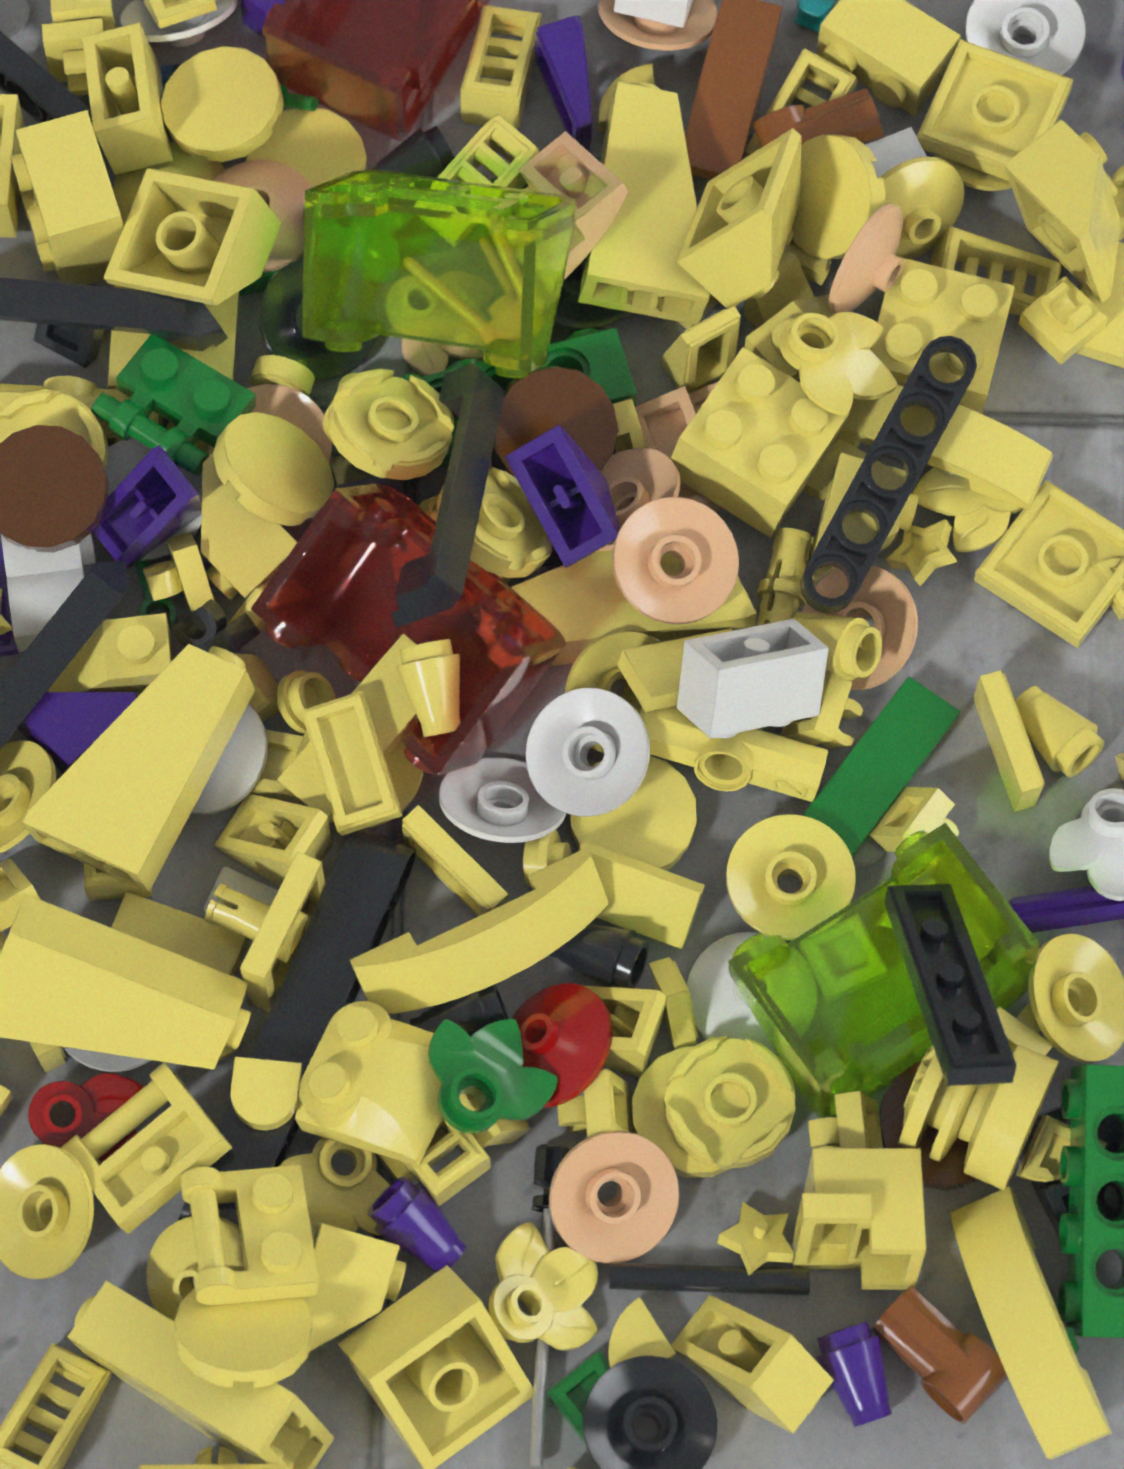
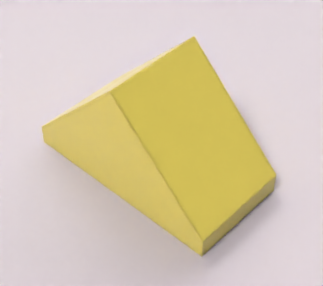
M250 793L244 798L214 844L225 855L278 886H281L297 852L322 862L333 845L329 817L322 810Z
M584 986L604 1001L612 1019V1043L604 1067L640 1079L641 1074L646 1070L664 1020L667 995L659 990Z

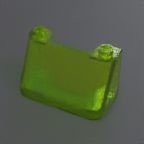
M380 170L348 172L305 190L302 338L325 341V348L338 352L358 351L362 349V342L371 340L379 335L483 350L484 362L495 366V373L497 375L510 378L527 377L532 371L544 365L547 359L575 229L576 200L572 197L555 193Z
M946 823L930 833L921 830L903 840L894 852L897 859L893 863L890 879L787 944L781 935L766 937L765 934L759 933L741 943L733 952V958L728 961L729 975L779 1058L784 1063L803 1098L818 1118L837 1117L835 1094L861 1091L872 1097L892 1084L896 1076L913 1064L921 1062L927 1049L932 1045L884 904L888 886L951 884L996 1010L999 1007L1006 1010L1029 990V972L1037 963L1039 942Z

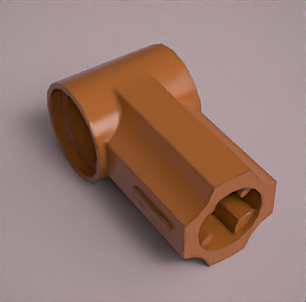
M867 88L807 109L803 105L778 109L759 118L753 124L761 148L792 128L801 135V145L805 141L822 134L855 137L864 145L884 137L877 109Z
M912 1285L886 1309L872 1326L871 1331L875 1335H879V1338L922 1378L920 1381L921 1386L929 1397L945 1413L962 1424H965L1008 1379L1000 1357L992 1348L977 1336L969 1332L965 1334L960 1332Z

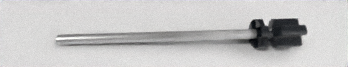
M541 1144L536 1147L534 1184L543 1188V1194L533 1197L531 1210L543 1213L542 1238L549 1252L555 1250L556 1228L553 1224L549 1208L550 1187L556 1169L571 1149L565 1145L550 1146ZM539 1338L536 1339L529 1467L534 1468L543 1467L549 1344Z

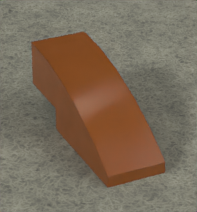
M722 0L685 134L692 175L713 179L744 159L762 99L765 78L776 45L783 6L759 0Z

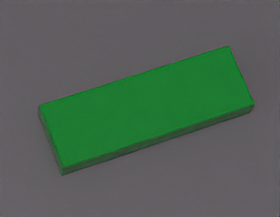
M908 676L802 816L818 820L834 830L844 841L852 858H854L904 788L910 784L956 723L961 711Z

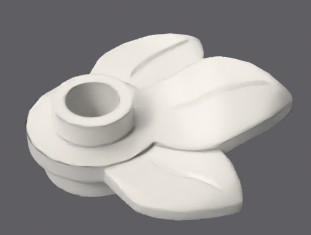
M1109 788L1097 792L1084 806L1081 818L1058 827L1050 845L1049 861L1054 871L1087 870L1089 882L1095 890L1104 897L1116 901L1124 900V790Z

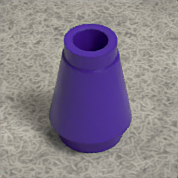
M406 1176L400 1177L385 1189L368 1211V1216L377 1223L375 1232L393 1244L399 1245L401 1249L426 1266L431 1267L436 1273L446 1265L451 1268L466 1250V1245L458 1238V1234L422 1183L414 1185Z
M864 1321L816 1338L821 1354L816 1356V1359L820 1366L834 1380L831 1385L847 1414H850L854 1427L891 1415L892 1411L888 1403L889 1395L879 1335L872 1336L868 1322Z

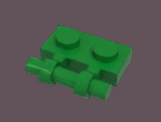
M150 334L116 377L117 390L129 396L130 399L120 402L109 394L102 392L93 403L91 411L96 417L109 424V432L124 441L133 438L150 449L160 445L176 466H180L191 474L198 476L203 471V462L209 457V454L195 447V444L201 439L215 448L217 438L226 426L239 415L251 413L256 407V394L163 338H159L158 335ZM154 411L177 426L167 430L148 417Z

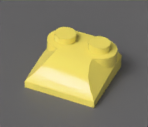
M358 1001L341 1008L330 1020L299 1084L295 1120L301 1130L419 1166L443 1117L438 1106V1092L441 1082L434 1073L428 1056L429 1043L434 1033L390 1019L386 1010L373 1002Z

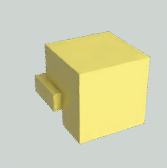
M813 1148L792 1240V1250L795 1253L792 1262L793 1268L859 1270L860 1267L861 1290H907L911 1285L915 1288L926 1253L921 1149Z

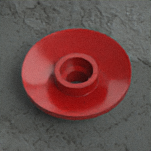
M573 983L549 986L527 999L511 1017L518 1023L523 1049L522 1067L542 1069L552 1073L558 1079L554 1093L543 1108L562 1105L574 1099L590 1086L602 1070L612 1043V1019L604 1001L590 989Z

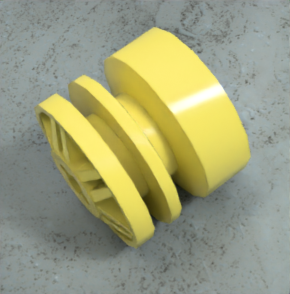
M932 1044L922 1059L904 1103V1122L899 1145L905 1148L916 1149L928 1125L934 1127L939 1132L935 1139L930 1159L940 1162L948 1153L956 1138L969 1143L964 1163V1173L1005 1191L1039 1114L1059 1061L1018 1044L1012 1051L1017 1065L1013 1083L947 1086Z

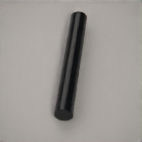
M610 1263L609 1289L809 1295L810 1269L759 1267L752 1274L748 1275L746 1268L742 1266Z

